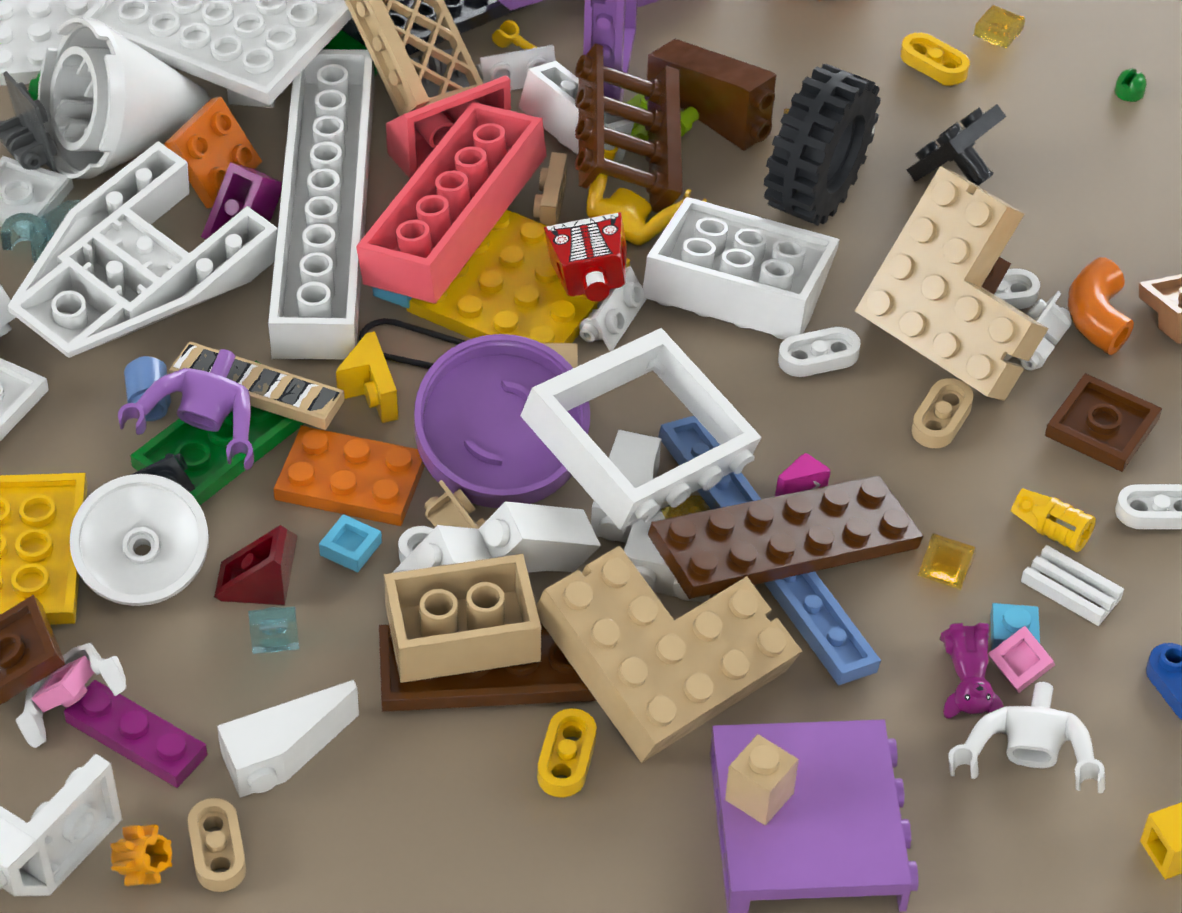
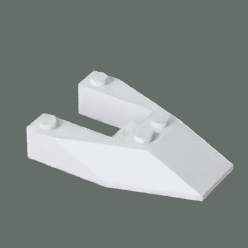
M157 141L68 212L7 306L8 311L70 358L251 282L275 261L278 228L247 206L192 252L188 253L151 225L190 194L188 162Z

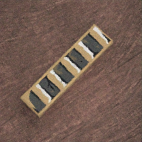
M189 341L170 367L169 372L173 373L183 368L210 372L219 350ZM238 356L235 357L227 375L228 379L248 389L251 406L324 430L327 429L345 401L344 390Z

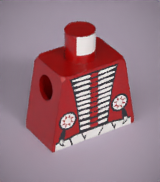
M621 212L544 227L551 264L568 296L574 297L585 294L587 299L598 302L608 297L610 289L620 288L626 284L627 245Z

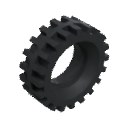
M826 63L822 64L821 68H814L811 78L806 76L802 82V90L799 94L795 93L791 99L792 106L788 114L784 113L780 121L782 127L779 135L774 136L772 145L775 147L773 154L767 160L766 167L769 168V173L764 178V186L768 187L764 193V198L769 200L767 203L769 206L818 226L820 223H827L828 217H833L837 213L838 204L845 202L848 197V189L858 179L857 172L861 164L865 163L867 147L874 138L872 130L873 126L878 122L879 114L876 113V110L881 100L877 96L880 89L879 86L875 85V82Z

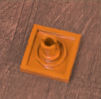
M222 97L210 99L164 143L167 148L188 162L189 183L206 209L213 207L230 162L253 169L262 162Z

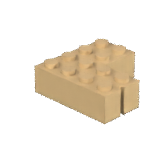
M940 166L856 307L855 312L987 397L1005 401L1024 370L1018 364L1005 361V356L1008 353L1013 357L1029 361L1049 329L981 287L1025 214L996 196L989 194L986 190L961 175Z
M620 545L587 564L582 573L578 569L546 588L536 605L540 622L641 763L785 673L802 652L778 617L769 621L767 615L772 609L747 576L674 620Z

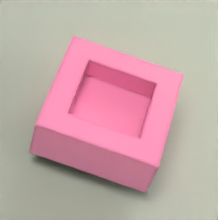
M1023 626L988 653L990 659L1018 693L1055 666L1053 659L1026 626Z
M83 656L54 671L31 699L43 713L61 704L65 708L72 706L87 692V688L84 685L94 674L90 661L86 656Z

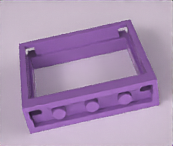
M585 0L583 55H586L595 43L603 45V65L628 73L636 34L638 0ZM604 82V96L622 102L625 89Z

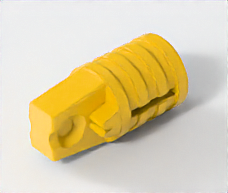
M1024 488L1018 493L1010 510L1021 520L1033 527L1037 533L1047 536L1049 539L1057 541L1065 547H1069L1074 552H1079L1083 549L1096 523L1094 516L1086 514L1084 511L1074 508L1072 505L1064 503L1056 497L1052 498ZM1060 519L1076 527V529L1073 531L1056 521Z

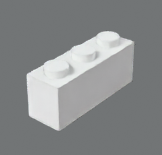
M557 61L528 69L518 108L526 115L542 118L543 128L557 138L562 145L567 146L578 155L579 139L575 137V130L579 121V111L575 106L578 78ZM604 113V127L631 135L634 122ZM604 144V149L613 150L615 148L614 146ZM618 148L614 161H623L626 150Z

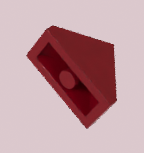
M279 525L223 560L220 565L214 597L223 602L285 605L297 535Z

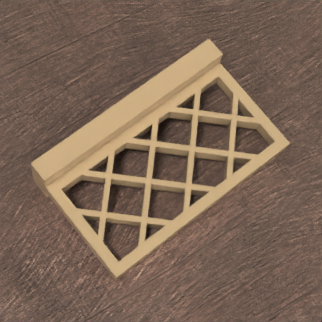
M344 0L399 116L483 84L444 0H414L412 8L396 0ZM421 1L433 7L437 15L435 21L418 13ZM390 9L408 18L404 30L393 24L389 15ZM414 22L431 31L428 42L410 33ZM437 35L450 42L453 49L451 55L434 47ZM406 43L424 52L420 64L410 59L405 49ZM430 56L447 65L444 76L426 68ZM453 69L465 74L470 86L463 88L450 81ZM423 77L440 86L436 96L428 97L421 83Z

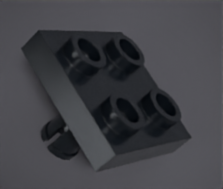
M998 104L984 113L980 107L960 121L963 127L956 122L942 132L939 138L936 139L939 145L933 140L916 152L915 155L919 160L907 169L908 173L917 182L947 161L952 162L954 160L965 177L979 186L994 173L990 171L973 146L976 144L975 141L1002 121L1006 115Z

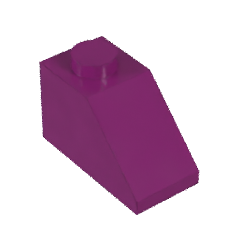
M230 162L201 238L208 239L247 206L267 221H270L281 196L282 181L253 168Z

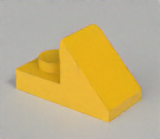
M375 331L368 332L337 368V388L344 390V399L365 395L369 408L376 407L381 423L398 420L397 389Z

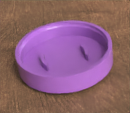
M493 334L469 339L444 353L424 376L417 392L414 411L417 449L432 477L437 482L442 480L452 493L460 488L471 503L489 508H499L505 501L532 504L556 492L572 475L520 415L532 387L573 369V367L564 357L545 344L530 338L509 334ZM589 401L567 411L587 434L590 427Z

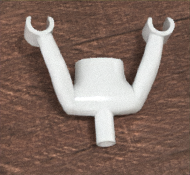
M1047 682L1035 684L1031 706H1005L983 716L972 729L965 744L954 746L948 754L951 776H955V769L959 765L967 764L970 765L971 778L975 779L979 774L977 756L993 734L1004 733L1007 735V756L1011 762L1031 768H1049L1054 766L1057 762L1061 746L1066 741H1071L1077 759L1075 767L1076 790L1080 791L1081 783L1085 779L1090 778L1098 781V793H1103L1105 789L1104 766L1100 761L1094 759L1092 742L1087 728L1076 715L1050 708L1053 686Z

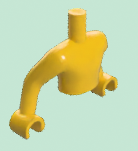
M615 147L613 150L604 149V158L614 161L618 148ZM599 174L589 187L586 214L589 218L621 212L625 239L634 245H643L667 227L685 198L690 196L692 190L687 189L682 200L661 210L646 223L652 211L650 204L643 197L626 188H618L611 197L603 198L608 176Z

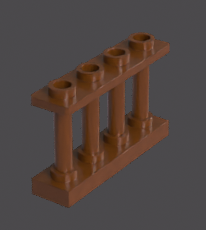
M595 43L586 55H582L579 58L575 68V76L578 78L575 106L579 111V121L575 130V137L579 139V153L576 158L575 168L579 171V187L587 189L599 174L646 188L647 193H649V204L652 211L659 213L661 210L673 205L683 193L679 70L665 65L656 78H651L648 81L604 66L603 45ZM604 82L644 95L647 101V110L604 96ZM604 113L645 126V130L648 131V141L604 127ZM604 144L644 156L646 161L649 162V172L604 158Z

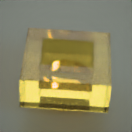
M992 5L975 24L974 35L1007 49L1023 30L1025 17Z

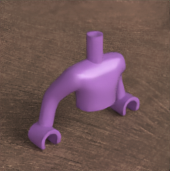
M221 349L210 372L183 368L156 380L136 403L125 404L118 411L120 429L124 428L127 420L131 418L138 419L136 422L137 435L143 434L146 430L145 416L160 400L174 392L182 393L177 416L185 423L199 429L212 432L219 431L223 421L233 411V440L228 443L226 448L228 464L232 463V458L237 453L246 454L244 460L245 470L251 469L254 464L253 447L248 441L251 415L250 395L246 387L227 378L236 357L229 350Z

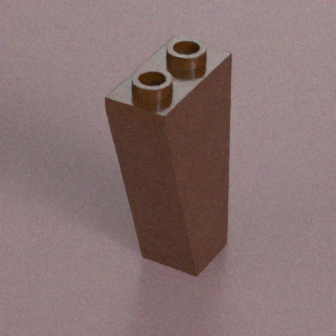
M673 39L648 54L647 80L656 78L665 65L678 69L680 108L686 110L688 107H694L699 113V121L741 150L745 151L757 142H762L770 135L776 74L772 71L678 39Z

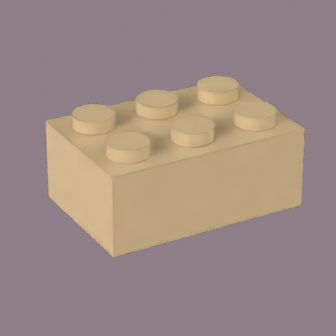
M523 554L384 574L386 612L401 683L541 661V624Z

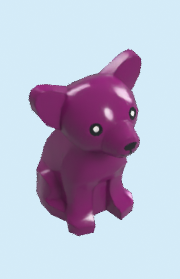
M963 623L949 625L948 629L941 632L940 640L944 642L945 651L951 656L955 671L961 681L955 692L947 698L944 704L943 714L947 719L953 718L961 711L968 714H982L984 712L991 713L1004 707L1000 697L993 692L990 682L984 678L988 665V633L990 632L988 623H978L974 626H963Z

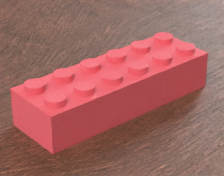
M471 102L356 246L363 284L436 304L546 158L543 119Z

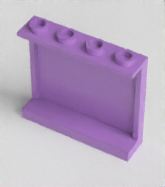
M885 720L713 725L710 760L727 913H748L750 901L882 895H896L899 911H907L910 892L918 890V868L916 861H908L906 849L911 847V827L908 819H901L900 808L904 806V786L901 778H894L893 767L897 766V744L895 738L888 739ZM757 734L799 759L794 794L766 826L725 800L729 765Z

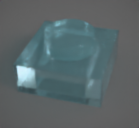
M295 606L283 608L269 607L262 610L248 611L253 654L299 649Z

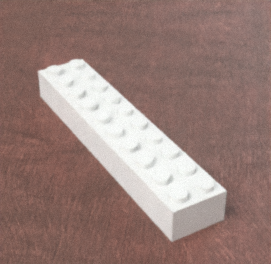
M322 49L292 83L268 321L272 359L344 360L357 345L362 276L356 246L365 236L375 91L374 62L368 50Z

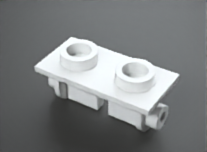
M554 45L481 57L480 64L476 65V69L483 84L507 75L510 78L511 90L524 88L528 69L555 61Z
M631 266L626 268V284L620 288L610 289L608 297L597 304L598 309H593L590 315L580 323V336L583 340L587 342L603 340L608 350L612 351L635 318L646 298H644L643 287Z
M1059 291L1047 302L1039 299L1026 314L1049 328L1029 361L1018 358L1021 361V365L1027 370L1032 371L1043 366L1045 360L1055 348L1054 345L1060 341L1072 324L1070 312L1055 304L1062 294ZM1007 353L1004 360L1008 361L1012 356Z

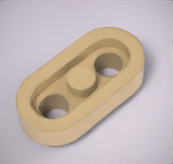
M954 378L937 381L914 414L911 429L913 438L919 444L928 448H942L950 444L971 412L974 398L971 387L967 383Z
M209 798L202 800L190 810L187 820L196 876L199 883L210 891H229L237 887L246 874L245 855L237 812L234 806L224 799ZM212 827H220V828H221L219 831H212V832H208V831H207L208 829H210V828H212ZM218 868L228 869L227 871L220 873L214 872Z

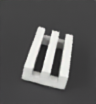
M1048 545L1042 549L1040 557H1035L1031 567H1027L1023 571L1021 578L1022 583L1097 626L1102 623L1121 600L1124 588ZM1041 572H1042L1043 574L1049 576L1050 578L1056 580L1057 582L1063 584V586H1061L1060 584L1056 583L1055 581L1049 579L1048 577L1042 575ZM1079 594L1091 600L1092 602L1098 604L1101 607H1098L1095 604L1089 602L1088 600L1082 598L1081 596H1079Z

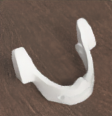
M91 643L76 646L63 655L65 664L86 656L90 661L93 672L96 675L101 673L114 696L125 690L126 678L117 656L103 659ZM48 677L27 688L24 712L16 718L21 733L33 748L40 746L47 740L42 718L43 712L31 698Z

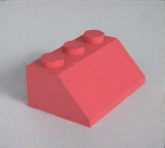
M507 75L413 110L387 122L386 138L389 156L410 179L471 102L511 111L510 78Z

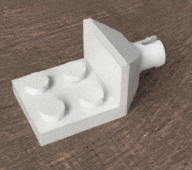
M95 754L83 767L75 769L69 775L64 787L49 802H44L38 806L28 823L0 806V890L3 888L13 896H50L122 820L110 762Z

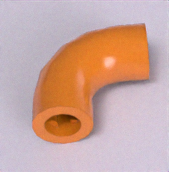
M1099 257L1083 268L1069 287L1068 311L1075 327L1084 337L1108 355H1113L1127 341L1132 332L1134 322L1116 310L1109 302L1124 287L1125 279L1123 272L1112 260Z

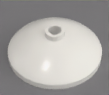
M133 474L119 477L97 488L78 509L70 531L72 560L85 584L101 597L129 606L159 603L184 590L201 570L209 544L206 518L196 499L178 483L165 477L151 474ZM140 545L151 547V550L146 555L140 556L135 553L136 548Z

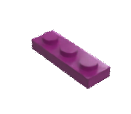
M95 679L86 687V694L75 704L64 710L66 723L176 788L208 756L205 743L123 695L118 694L114 696L109 687Z

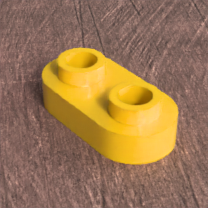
M912 33L903 39L900 56L903 62L946 86L960 84L966 80L970 61L961 51L926 33Z
M569 708L557 712L550 720L538 760L537 779L542 790L551 796L569 797L578 793L584 786L596 743V722L589 713L581 709ZM568 737H576V738H578V740L573 741V740H571V739H566V738H568ZM565 775L567 778H557L555 776Z

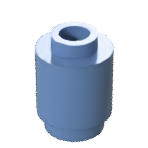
M142 356L131 361L125 367L124 377L127 403H136L156 380L168 374L167 366L163 361L150 356ZM170 394L160 400L145 416L146 421H156L167 414L168 407L171 404Z

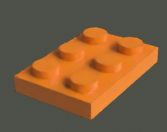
M301 425L273 488L274 499L402 526L425 465L418 449Z

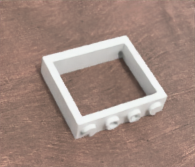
M662 328L532 387L520 415L620 530L641 519L646 523L660 509L668 505L677 507L691 493L701 488L704 491L711 489L722 477L732 472L740 474L745 465L754 461L755 456L753 453L762 438ZM650 371H654L720 445L634 488L567 411Z

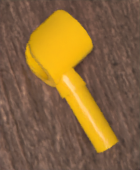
M513 20L504 21L500 25V29H496L492 34V41L498 47L505 48L513 43L523 50L537 48L519 35V27Z

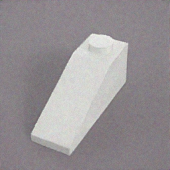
M354 680L217 726L221 755L240 798L253 793L269 791L274 786L286 782L359 716L358 693Z

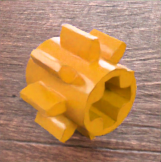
M158 825L125 826L122 828L124 838L116 843H111L112 871L116 870L121 875H125L124 885L159 884L161 882L159 872L164 871L167 867H172V842L158 834Z

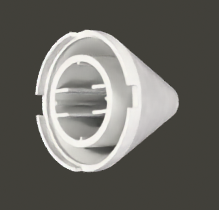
M71 18L56 30L57 35L64 36L58 48L47 47L38 87V100L42 103L48 117V122L44 123L46 132L51 135L57 148V156H53L57 172L66 175L67 178L74 179L94 178L138 157L157 141L164 144L211 99L206 90L102 22L87 18Z

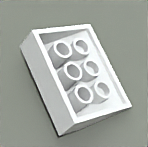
M686 197L647 255L643 283L644 298L656 301L664 306H674L692 311L702 317H713L727 321L740 328H751L769 333L779 339L803 334L812 317L840 239Z

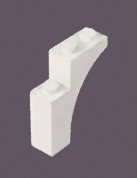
M618 430L609 459L634 488L656 478L660 462L661 438ZM593 501L591 526L595 535L610 541L625 542L624 552L653 592L675 596L686 601L693 600L702 603L710 599L711 595L688 599L649 538L648 531L651 522L666 519L661 509L646 523L641 519L620 530L599 505Z
M505 501L479 529L437 525L392 573L518 554L524 555L528 573L540 571L575 572L601 545L583 509Z

